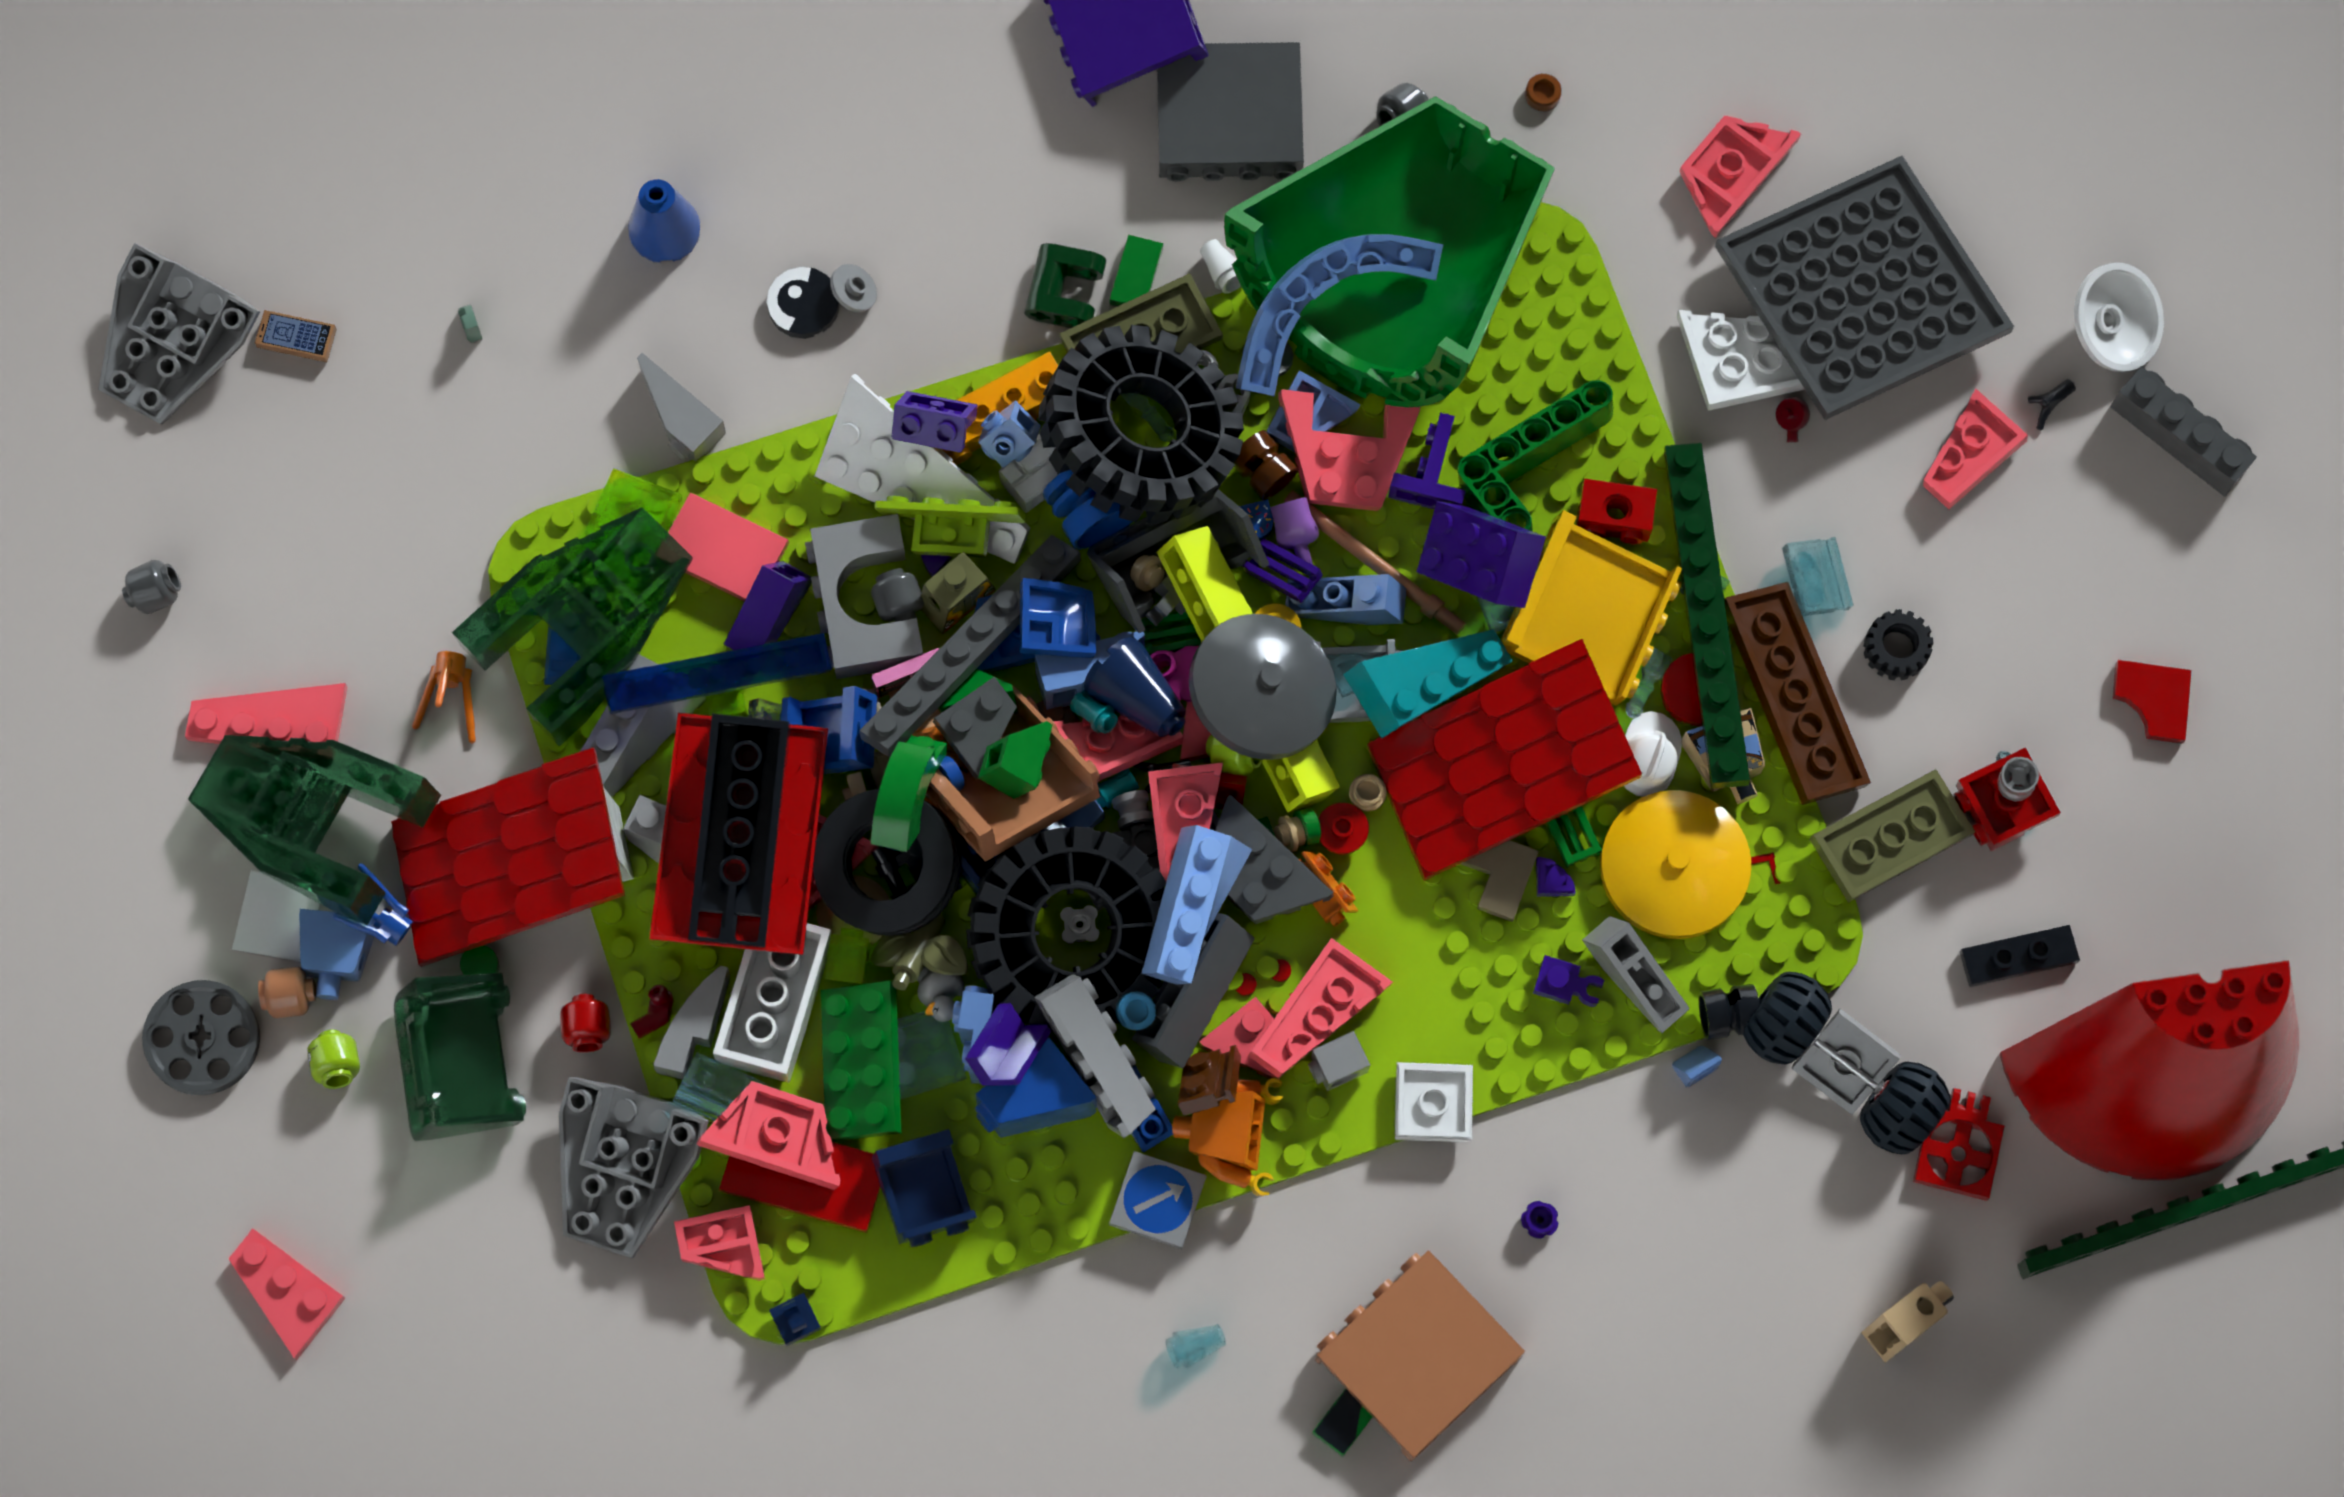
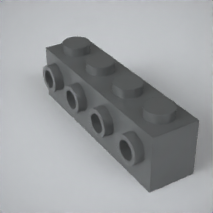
M2142 366L2123 386L2110 405L2114 411L2224 497L2257 458L2247 443L2237 438L2234 439L2223 430L2222 425L2215 418L2203 415L2194 407L2192 401L2187 396L2175 393L2165 385L2160 375L2153 371H2147Z
M1217 913L1203 939L1192 983L1176 985L1163 981L1159 988L1160 990L1153 999L1156 1007V1015L1153 1022L1145 1029L1136 1030L1131 1040L1159 1062L1183 1069L1255 938L1228 915Z

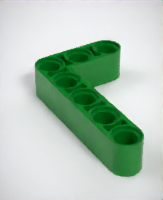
M1600 380L1587 382L1462 458L1458 464L1459 489L1465 490L1464 498L1470 506L1480 512L1533 531L1532 517L1529 511L1507 484L1611 421L1613 417V391L1610 385ZM1593 402H1601V403H1603V404H1601V405H1592V404H1590V403H1593ZM1563 420L1573 421L1569 424L1560 423ZM1534 438L1542 439L1540 442H1531L1529 440ZM1502 457H1511V458H1512V459H1510V460H1508V461L1499 460V458H1502ZM1472 475L1482 476L1481 478H1478V479H1470V478H1468V477H1470V476H1472ZM1493 501L1502 502V504L1497 506L1489 505Z

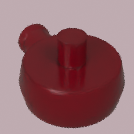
M1788 397L1782 400L1775 412L1777 423L1787 430L1786 442H1798V430L1805 427L1810 419L1809 406L1804 400L1797 397Z

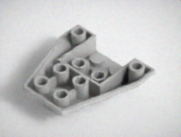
M134 243L117 276L98 390L157 423L164 424L244 345L260 311L244 299L190 269Z
M568 1077L559 1111L563 1236L635 1258L697 1162L702 1148L696 1145L697 1140L707 1130L709 1120L688 1107L629 1088Z

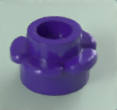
M1534 1201L1527 1206V1211L1522 1213L1521 1224L1523 1228L1528 1230V1234L1531 1237L1542 1239L1545 1235L1550 1236L1557 1230L1558 1221L1556 1219L1558 1212L1551 1204ZM1542 1217L1544 1219L1543 1223H1538L1536 1218Z

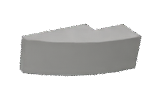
M720 965L703 980L687 998L672 1020L661 1042L653 1065L657 1074L686 1080L696 1044L711 1048L731 977L728 967Z

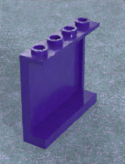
M1043 0L1046 5L1050 4L1053 15L1049 16L1050 24L1057 36L1061 35L1064 46L1060 47L1062 58L1067 67H1072L1075 77L1071 79L1074 92L1079 99L1083 97L1092 107L1097 105L1095 96L1181 58L1191 55L1197 62L1209 56L1189 0Z

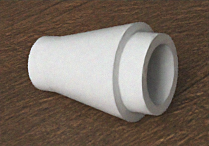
M1213 239L1205 243L1201 247L1200 253L1206 262L1215 287L1226 294L1240 288L1241 285L1232 267V264L1237 259L1221 246L1218 240Z

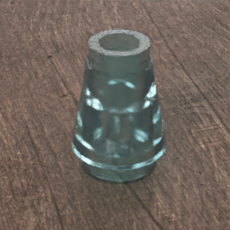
M1215 1324L1213 1326L1173 1332V1336L1167 1338L1165 1343L1173 1365L1176 1368L1181 1366L1189 1368L1220 1347L1225 1346L1226 1340L1221 1327Z

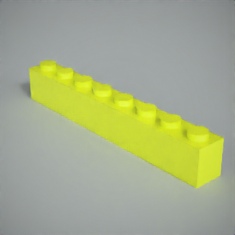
M1208 526L1174 535L1157 551L1201 642L1221 623L1237 616L1253 614ZM1317 739L1305 750L1295 755L1281 759L1262 760L1287 813L1320 803L1340 787L1334 771L1329 766Z

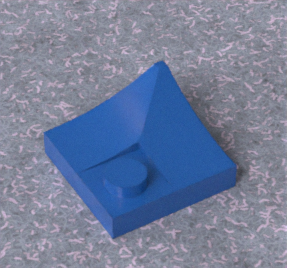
M1023 578L1020 583L1019 653L1094 658L1096 654V625L1092 591L1059 582Z

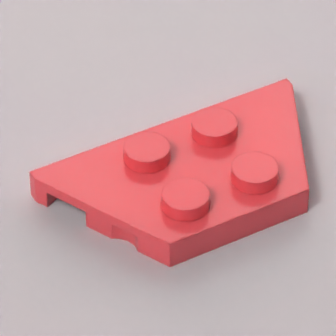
M1723 116L1683 163L1679 171L1712 236L1716 238L1799 141L1801 133L1796 130H1790L1789 133L1768 129V124L1758 122L1747 123L1740 118Z
M751 1081L697 1140L696 1145L832 1190H835L840 1185V1176L835 1174L831 1153L834 1150L831 1137L826 1131L827 1119L824 1105Z

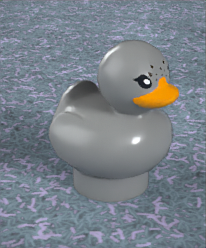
M924 967L917 979L919 983L917 994L919 1000L927 1006L925 1014L932 1016L940 1022L949 1021L952 1019L955 1003L952 999L956 996H962L965 989L963 978L961 975L935 973Z

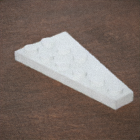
M856 374L851 376L814 477L874 503L875 501H886L888 496H901L908 498L909 502L922 503L923 498H938L944 500V504H958V501L961 499L979 501L980 505L994 506L995 501H1000L999 499H994L980 487L978 481L969 473H964L952 462L953 459L942 449L892 439L894 410L890 408V404L881 396L878 397L864 385L865 382ZM990 522L987 552L1015 564L1019 560L1031 527L1026 523Z

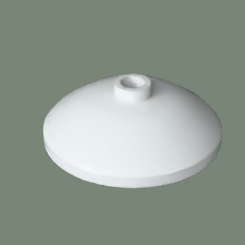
M2110 263L2094 269L2080 285L2075 300L2074 321L2080 343L2089 357L2101 367L2115 372L2131 371L2145 365L2156 353L2164 329L2162 303L2151 280L2132 265Z

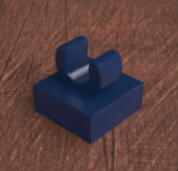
M804 1293L769 1309L786 1346L821 1330Z

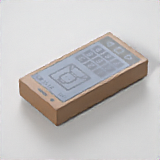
M264 310L255 345L257 348L328 362L337 329L333 324Z

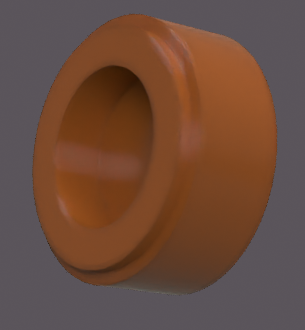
M1537 74L1527 83L1525 99L1533 109L1549 111L1555 108L1560 101L1561 85L1550 74Z

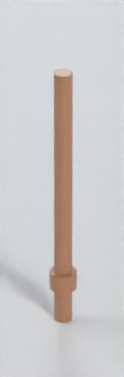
M1291 491L1284 502L1302 497L1295 491ZM1309 504L1311 515L1322 532L1378 575L1389 574L1406 587V596L1421 607L1420 612L1429 619H1437L1456 635L1463 630L1466 623L1445 608L1444 601L1435 594L1431 596L1312 504Z

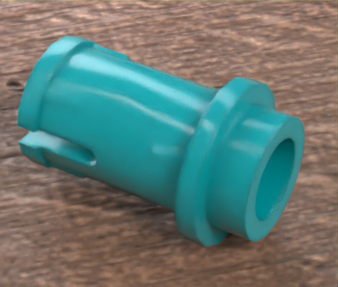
M1086 691L1077 693L1071 701V711L1089 722L1093 731L1106 734L1116 726L1118 717L1115 714L1114 708L1109 705H1102Z
M1129 768L1100 784L1098 783L1100 798L1096 799L1101 808L1106 807L1110 809L1113 798L1139 789V785Z

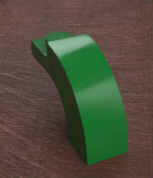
M912 735L906 743L898 742L889 759L880 785L873 816L871 844L904 852L909 850L920 833V819L926 791L933 775L947 754V743L935 741L927 736L917 737Z

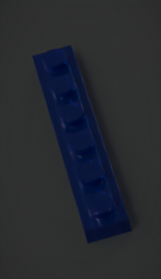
M824 633L607 674L603 675L602 681L611 715L831 672L832 667Z

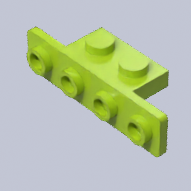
M888 496L886 501H875V509L882 516L898 514V517L915 518L911 551L914 554L958 556L964 552L968 557L987 558L990 522L1026 523V514L1016 507V503L1009 501H995L994 506L980 505L979 501L961 499L958 501V504H944L945 501L942 499L923 498L922 503L909 502L908 498L901 496Z

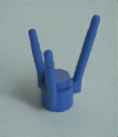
M360 863L358 865L359 871L393 910L385 908L378 915L353 898L336 890L334 892L336 898L363 915H372L375 923L374 927L339 913H335L333 919L369 934L384 944L389 941L397 946L413 924V921L406 917L409 909L400 904L363 863Z

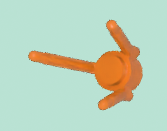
M452 651L437 653L435 665L431 666L429 680L412 724L413 729L417 730L420 727L436 684L438 688L435 706L440 708L446 688H457L459 682H462L468 741L471 744L475 743V723L470 684L472 670L465 668L467 658L464 655Z

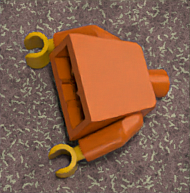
M1271 1078L1264 1085H1261L1258 1080L1238 1079L1235 1102L1230 1103L1228 1099L1220 1100L1219 1106L1192 1113V1116H1175L1172 1124L1174 1138L1189 1139V1151L1198 1156L1200 1165L1218 1180L1242 1188L1250 1186L1253 1194L1257 1196L1269 1195V1192L1261 1191L1258 1188L1257 1181L1259 1178L1274 1181L1272 1175L1263 1172L1254 1176L1251 1175V1170L1257 1171L1265 1103L1275 1105L1283 1098V1096H1272L1268 1091V1087H1281V1080Z

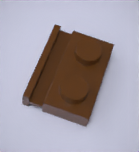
M1236 1045L1230 1046V1051L1226 1053H1221L1220 1049L1208 1053L1199 1052L1188 1059L1183 1068L1178 1105L1183 1116L1217 1107L1220 1104V1100L1228 1099L1230 1103L1235 1102L1241 1055Z

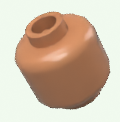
M300 967L272 969L266 973L264 980H259L258 992L261 1009L268 1010V1013L273 1018L305 1015L309 1009L310 1001H316L314 978L307 979L306 973Z

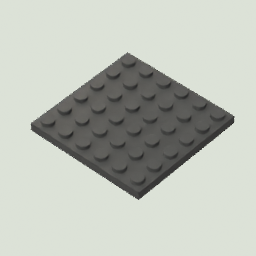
M1899 156L1716 241L1715 248L1824 420L2012 333L2014 328L2013 323L1903 156Z

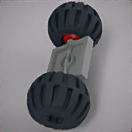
M1791 971L1782 973L1760 995V1006L1747 1022L1744 1029L1745 1033H1743L1747 1044L1760 1058L1771 1063L1783 1065L1794 1062L1792 1069L1852 1115L1869 1096L1860 1114L1861 1125L1869 1139L1876 1146L1888 1152L1902 1155L1911 1153L1932 1133L1944 1116L1950 1103L1949 1090L1944 1080L1935 1070L1923 1064L1909 1061L1899 1063L1894 1067L1900 1060V1054L1841 1009L1826 1024L1832 1010L1831 1001L1823 987L1815 979L1807 975Z

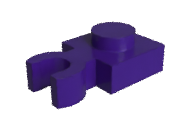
M1545 955L1533 994L1568 1005L1572 995L1578 996L1584 1005L1595 1007L1599 999L1588 995L1586 988L1588 986L1602 988L1604 980L1595 975L1585 978L1578 977L1581 966Z

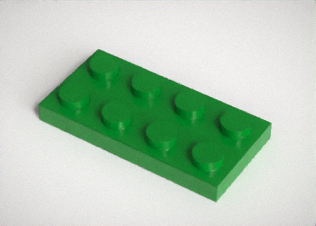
M883 981L821 990L824 1110L827 1119L826 1131L831 1137V1141L837 1142L901 1134L896 988L892 985V981Z

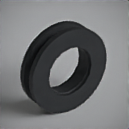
M879 789L869 790L843 802L830 814L823 824L815 844L814 879L825 904L845 923L877 935L894 936L907 934L932 922L951 901L961 874L960 845L954 829L946 817L935 806L924 800L920 819V833L916 837L923 855V867L918 881L908 893L894 900L878 901L869 898L858 888L852 874V856L855 847L860 839L868 831L872 830Z

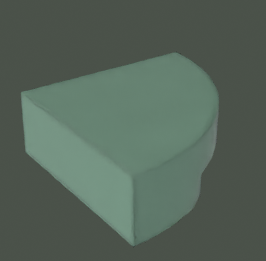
M471 304L459 308L458 313L468 341L472 343L483 339Z

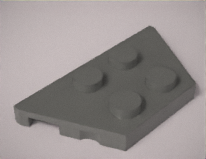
M1231 794L1226 798L1215 831L1232 836L1252 849L1227 898L1255 925L1271 920L1278 914L1296 912L1301 910L1303 906L1321 900L1326 902L1334 897L1333 892Z

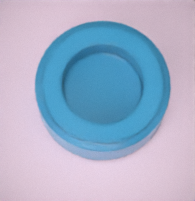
M1141 992L1125 994L1120 998L1116 1006V1017L1119 1023L1129 1030L1147 1028L1151 1025L1156 1015V1007L1153 1000Z

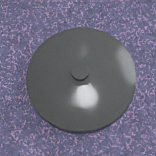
M1247 614L1221 623L1199 645L1189 670L1190 697L1202 724L1223 745L1248 757L1266 760L1281 759L1305 750L1326 729L1335 709L1337 694L1335 676L1324 651L1304 630L1287 620L1275 616Z

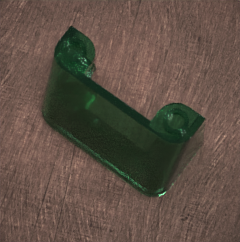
M503 973L417 977L397 993L394 1000V1020L411 1136L415 1141L434 1140L515 1126L524 1121L526 1114L525 1098L523 1095H519L516 1088H508L498 1023V1017L502 1015L504 1008L508 1007L510 1003V991L508 986L504 985Z

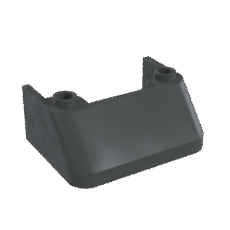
M1219 489L1202 508L1197 506L1193 513L1177 520L1172 512L1168 520L1162 523H1148V519L1145 517L1095 543L1088 549L1087 555L1092 567L1118 612L1138 633L1145 631L1141 618L1145 617L1153 607L1155 600L1152 595L1157 592L1154 590L1155 588L1149 591H1142L1136 587L1135 582L1131 579L1132 566L1143 555L1159 557L1157 551L1174 535L1208 526L1230 569L1244 565L1250 557L1262 568L1269 565L1249 515ZM1164 568V572H1165L1164 578H1165L1168 574H1167V572H1166V570H1165V568Z

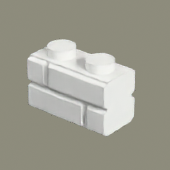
M1038 434L1031 452L1019 462L1013 460L1006 467H1002L999 470L1001 484L1026 513L1045 500L1043 490L1058 475L1049 461V457L1056 447L1043 448L1040 434Z

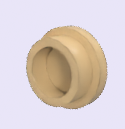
M1155 555L1139 557L1131 569V579L1135 582L1136 587L1142 591H1149L1157 587L1162 582L1165 574L1160 558Z
M1360 775L1350 785V801L1362 811H1374L1381 807L1386 799V786L1375 775Z
M1288 815L1279 817L1278 825L1274 827L1275 837L1288 850L1296 852L1298 847L1305 845L1306 837L1303 825L1296 816L1292 818Z

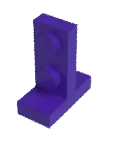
M1440 412L1438 424L1430 423L1425 441L1426 445L1431 446L1429 458L1421 456L1416 478L1394 472L1388 498L1430 509H1435L1437 501L1462 505L1465 490L1438 484L1455 416Z

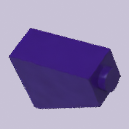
M784 561L762 565L724 642L725 646L733 649L731 654L749 664L752 661L757 662L766 659L811 586L812 576Z

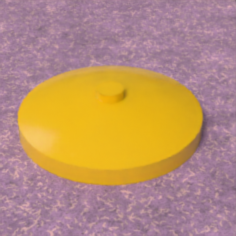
M1668 790L1641 797L1627 806L1616 817L1602 845L1600 873L1603 887L1610 902L1626 921L1650 935L1667 939H1687L1701 936L1716 929L1736 911L1748 889L1751 876V855L1742 829L1732 815L1722 806L1696 793Z

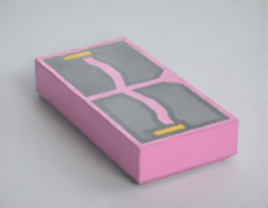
M939 648L873 674L871 676L873 688H875L878 698L903 687Z

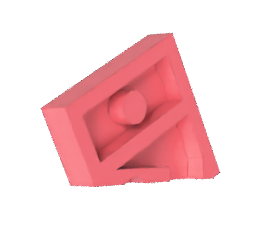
M1254 997L1199 1041V1046L1208 1052L1209 1050L1215 1051L1220 1049L1221 1053H1226L1230 1051V1046L1236 1045L1241 1055L1240 1066L1249 1067L1255 1070L1257 1074L1269 1079L1277 1078L1248 1057L1274 1020L1257 997Z
M750 1205L674 1221L680 1256L683 1262L759 1281L765 1280Z

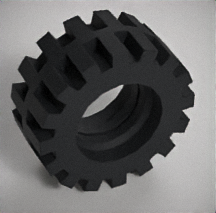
M1902 609L1895 610L1894 613L1888 611L1883 613L1880 618L1878 617L1869 628L1863 647H1865L1864 657L1869 659V667L1871 669L1876 668L1879 676L1883 677L1886 674L1889 676L1888 680L1894 681L1897 677H1900L1901 680H1906L1909 676L1918 674L1929 660L1934 644L1933 637H1930L1931 629L1929 626L1925 627L1923 625L1925 621L1923 618H1914V613L1911 611L1903 614ZM1891 632H1899L1906 635L1913 644L1912 654L1906 658L1891 656L1884 648V637Z

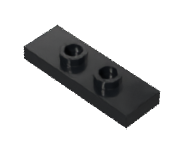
M2070 925L1967 947L1959 951L1969 987L2072 965L2080 961Z

